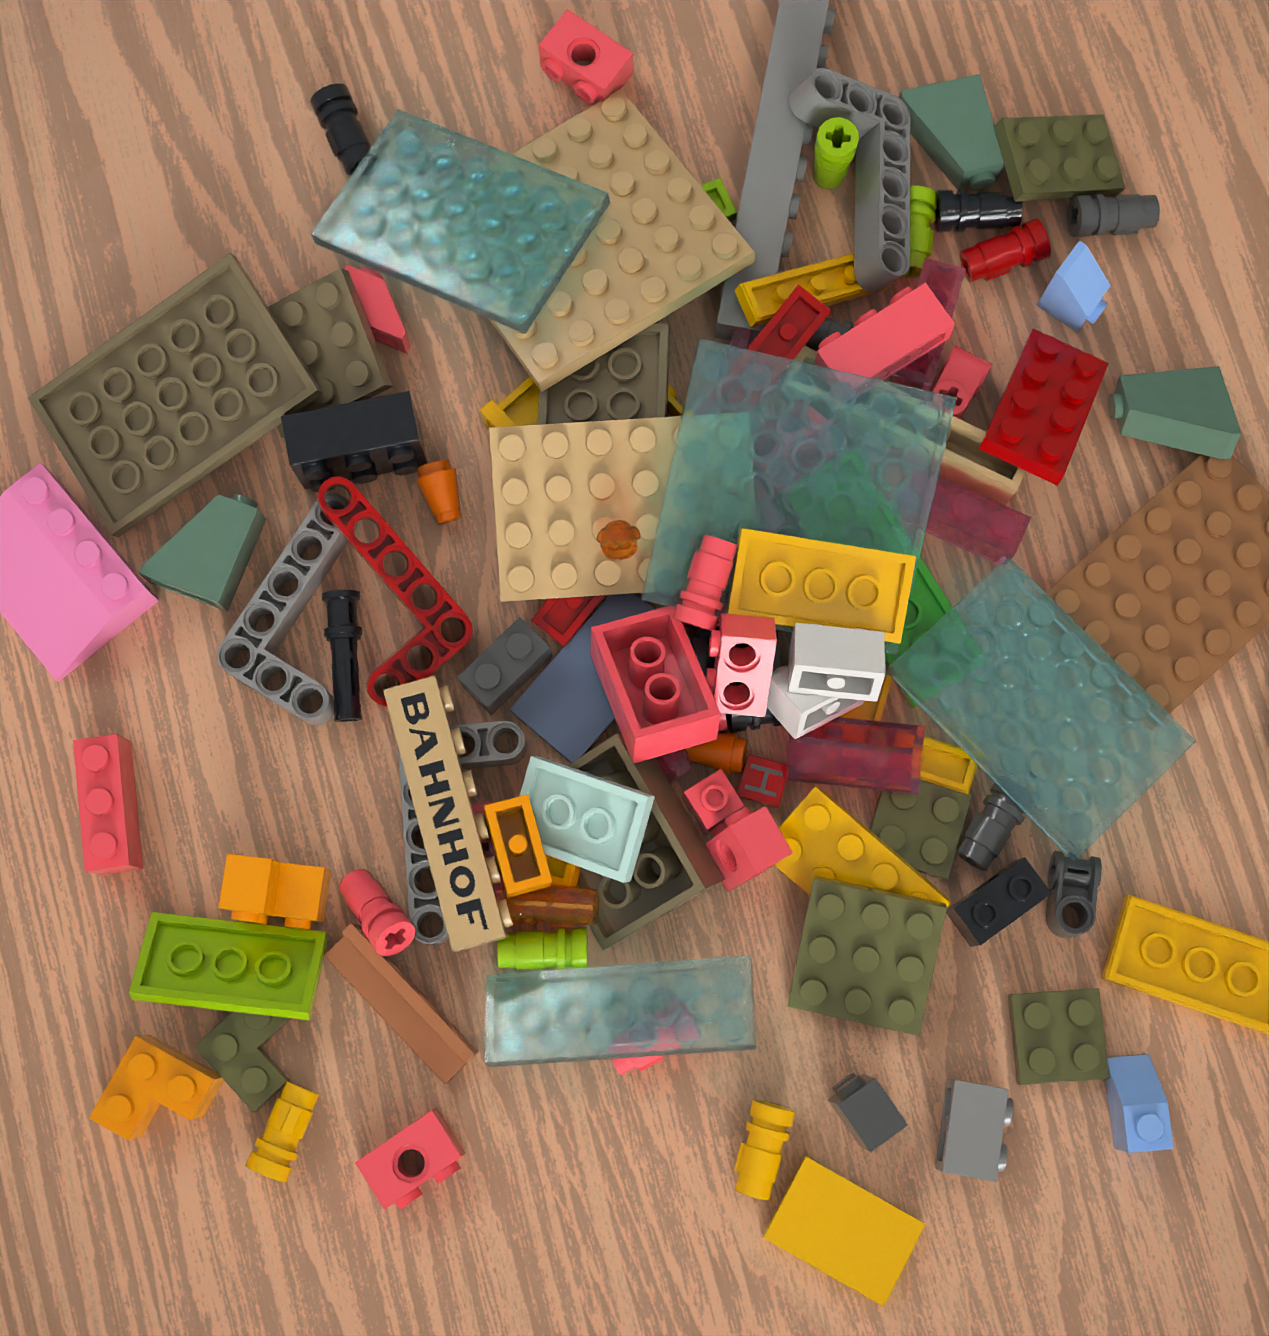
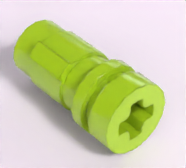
M841 117L831 118L819 127L814 146L813 179L821 188L834 189L839 187L847 175L850 162L854 158L859 141V133L856 126L848 119Z
M910 186L909 270L902 276L905 278H917L925 275L927 260L929 256H932L934 231L930 228V225L935 221L936 213L934 211L937 204V193L925 186Z
M566 927L558 928L557 932H544V930L507 932V938L498 940V968L544 969L545 967H557L558 972H566V967H572V972L588 971L587 927H572V932H566Z

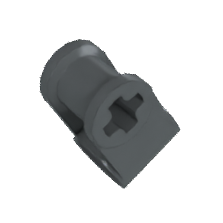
M1061 851L1053 852L1048 870V887L1052 894L1048 896L1046 924L1054 935L1061 938H1072L1089 931L1094 925L1097 893L1102 873V864L1099 857L1091 856L1089 860L1065 857ZM1066 905L1073 907L1079 915V922L1076 928L1068 927L1062 919V910Z

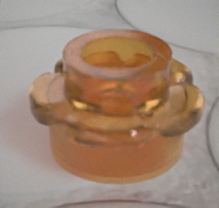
M611 521L597 534V541L601 543L602 552L607 558L623 560L633 556L637 551V540L640 539V531L637 527L630 526L626 521Z

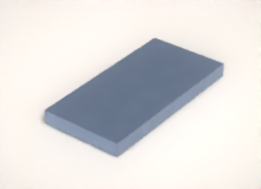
M635 593L609 595L509 709L510 712L570 763L585 755L616 720L590 655L591 627L655 609Z

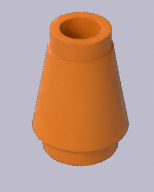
M448 459L431 462L417 468L419 478L415 481L434 517H436L437 524L442 525L461 519L456 468H451Z
M717 733L716 740L683 749V759L691 760L717 771L722 769L728 775H731L733 771L742 773L747 757L748 739L738 737V733Z

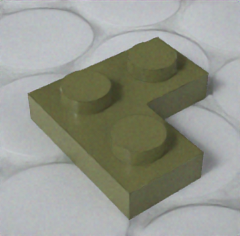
M231 1012L195 1048L250 1110L255 1113L285 1086L286 1081H290L261 1047L292 1018Z

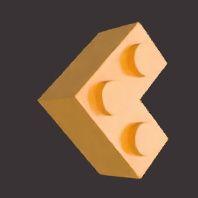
M227 854L218 908L232 911V920L267 924L268 916L285 918L284 927L310 930L312 921L324 923L331 870L325 867L283 863L269 858Z
M151 1035L135 1036L89 1119L126 1140L142 1137L160 1104L190 1121L204 1117L224 1080L216 1071Z

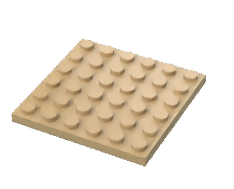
M619 89L604 101L597 102L414 211L420 225L541 392L756 262L754 250L622 89Z

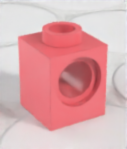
M722 769L684 791L682 796L705 834L725 822L724 820L727 817L743 809L745 806Z

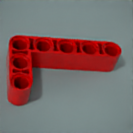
M331 477L324 481L319 489L318 505L320 509L423 627L368 676L366 688L370 698L379 705L387 706L386 699L379 697L374 690L375 681L382 674L393 675L398 681V686L428 678L469 642L473 633V627L469 617L357 487L346 478ZM336 486L343 487L350 495L348 506L339 510L331 508L325 501V493L328 489ZM368 519L377 525L379 531L378 538L372 543H363L356 538L354 526L360 520ZM397 552L404 556L407 561V568L403 575L395 577L386 573L383 568V560L388 553ZM418 585H427L435 593L434 604L426 610L419 609L412 601V592ZM449 617L458 619L463 626L462 636L455 642L446 641L440 632L442 622ZM418 645L426 647L431 656L429 665L422 670H414L410 667L407 660L408 652L411 648Z

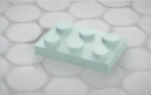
M531 756L520 796L529 795L544 854L622 883L631 882L655 796L540 756Z

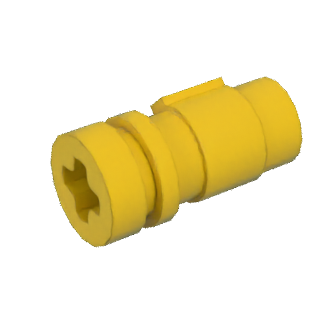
M286 1081L280 1097L277 1098L268 1118L267 1127L262 1138L257 1137L254 1143L258 1148L256 1152H250L245 1167L266 1177L286 1183L293 1169L289 1164L291 1161L297 1160L299 1153L296 1152V1148L300 1139H303L320 1094Z
M752 1099L749 1115L753 1118L752 1121L747 1120L745 1127L749 1131L747 1141L740 1144L734 1171L739 1172L735 1191L749 1197L769 1200L782 1157L783 1142L789 1141L790 1137L787 1127H792L795 1110L769 1101Z

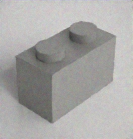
M947 1078L935 1169L943 1173L997 1182L998 1171L1003 1172L1007 1162V1145L1002 1144L1004 1125L1009 1126L1013 1116V1100L1008 1098L1009 1089Z

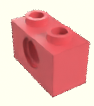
M568 9L538 45L540 66L544 73L552 80L557 82L562 80L574 88L575 93L589 104L607 99L611 94L621 89L633 74V53ZM580 60H589L592 62L591 64L585 66L576 64V62Z
M766 806L752 814L748 807H745L724 820L725 822L710 830L714 838L705 844L725 878L722 883L727 892L758 876L793 853Z
M435 1108L356 1161L355 1164L383 1209L385 1210L396 1203L399 1210H401L423 1194L418 1186L432 1177L435 1178L437 1183H440L458 1171L461 1167L456 1160L461 1158L465 1152L438 1109ZM414 1149L423 1155L425 1166L421 1173L412 1174L404 1169L402 1156L406 1150Z

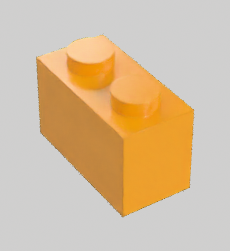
M526 794L485 805L484 816L506 898L549 887L552 879L529 795Z

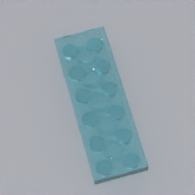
M750 955L486 976L484 1063L488 1067L756 1049L753 964Z

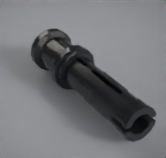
M333 590L322 593V601L327 603L328 627L324 629V637L331 644L335 722L362 720L357 641L361 639L363 633L362 627L358 626L357 601L360 600V592L356 590Z

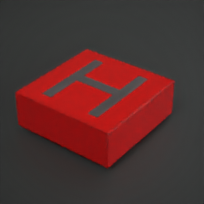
M748 754L737 791L739 798L778 809L790 765Z

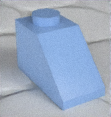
M1079 240L1056 271L1037 303V306L1075 332L1080 330L1086 320L1091 324L1095 323L1108 305L1102 298L1111 286L1086 244Z
M1150 1055L1107 1057L1110 1079L1105 1080L1114 1148L1128 1153L1174 1149L1168 1101Z

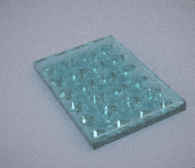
M398 109L314 228L311 236L317 245L526 334L610 205L609 194L605 191Z
M1009 556L886 670L917 704L1072 861L1078 859L1196 742Z

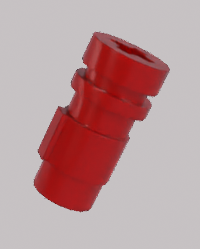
M1036 218L1023 223L1022 228L1017 225L1010 228L1008 234L992 237L976 243L973 247L960 251L959 258L963 273L970 283L982 278L989 281L1011 273L1010 270L1014 266L1026 267L1031 265L1032 261L1037 263L1048 259L1051 256V245L1043 223Z

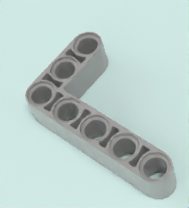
M818 68L790 93L788 99L789 106L798 119L813 126L820 127L828 119L841 117L851 121L858 130L859 141L856 148L854 273L858 284L864 290L870 293H877L906 274L910 265V112L906 104L895 95L833 70Z
M337 493L325 495L327 505L333 509H343L349 504V501L344 496ZM318 500L217 651V660L220 667L234 679L312 726L323 725L333 717V696L320 683L279 659L274 653L348 543L334 525L326 524L327 517L320 509ZM357 523L354 526V532L357 528ZM312 544L322 546L321 554L316 559H303V552L308 546ZM289 579L298 580L297 590L292 595H279L280 586L284 581ZM266 614L274 615V624L268 631H256V623L261 616ZM241 650H249V662L242 668H233L232 659L234 655ZM285 672V685L277 691H270L268 689V680L272 674ZM312 694L322 695L323 704L321 708L314 713H305L303 710L305 699Z
M511 721L451 725V729L460 728L462 737H470L475 741L473 752L469 756L459 757L462 769L512 765L518 763L526 754L527 742L522 729ZM512 733L519 739L516 749L507 754L498 752L495 749L497 738L502 734ZM398 748L409 920L414 925V937L416 940L423 944L437 946L445 943L449 937L437 891L423 893L418 885L419 876L425 870L430 869L426 850L419 848L415 842V836L420 827ZM438 913L443 919V929L436 937L428 938L422 932L421 922L426 915Z

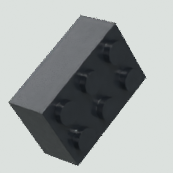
M409 391L281 416L289 464L305 490L311 489L313 492H319L324 481L331 477H343L349 481L352 480L353 483L363 484L375 481L378 478L377 475L391 472H394L395 475L413 474L417 472V468L428 464L419 417Z

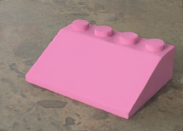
M40 462L7 488L0 496V613L54 679L59 682L155 605L159 599L59 479Z

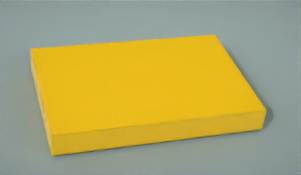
M804 1155L762 1237L884 1307L926 1224Z

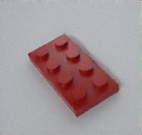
M1033 328L979 449L1058 486L1066 472L1109 363Z

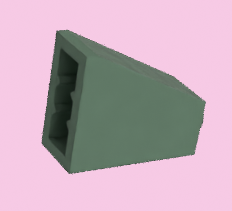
M980 74L900 91L899 98L906 104L910 112V134L957 190L969 187L972 190H982L997 182L1004 167V161Z
M1219 366L1120 375L1114 393H1111L1108 398L1109 415L1112 419L1117 420L1120 434L1123 436L1223 460L1231 459L1241 435V430Z
M218 494L141 566L139 574L151 584L228 612L266 518L256 508L258 503L239 494H234L232 499Z

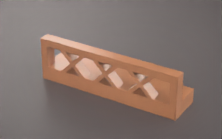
M350 923L341 932L344 936L324 956L444 1084H447L478 1051L388 956H381L375 951L363 934L362 928L357 924Z

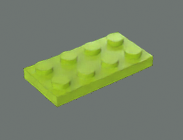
M151 912L129 994L131 999L135 1001L310 1020L328 941L327 933L325 931Z

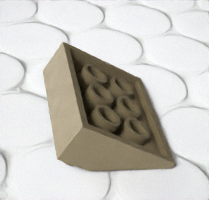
M621 732L613 735L568 765L583 772L655 796L631 882L622 883L581 868L576 890H569L602 950L607 949L725 880L657 759L652 758L633 764Z

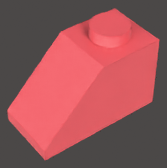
M346 264L344 269L350 273L375 341L407 354L410 344L382 275L368 267L362 266L360 269Z

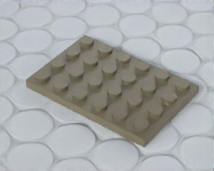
M229 253L29 396L28 399L110 534L120 537L281 424V416L295 414L321 396L323 392L237 257Z

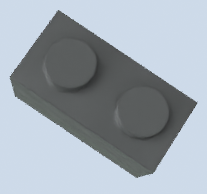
M519 617L457 678L462 687L492 716L552 657L551 648Z
M851 1073L832 1087L836 1094L828 1099L829 1103L858 1145L867 1151L872 1152L908 1126L876 1078L865 1074L856 1076L854 1073Z

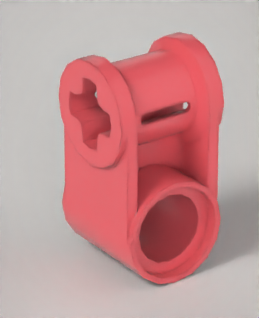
M955 345L938 376V381L932 390L927 404L961 420L972 398L976 397L992 363ZM944 402L951 405L949 409L942 407Z

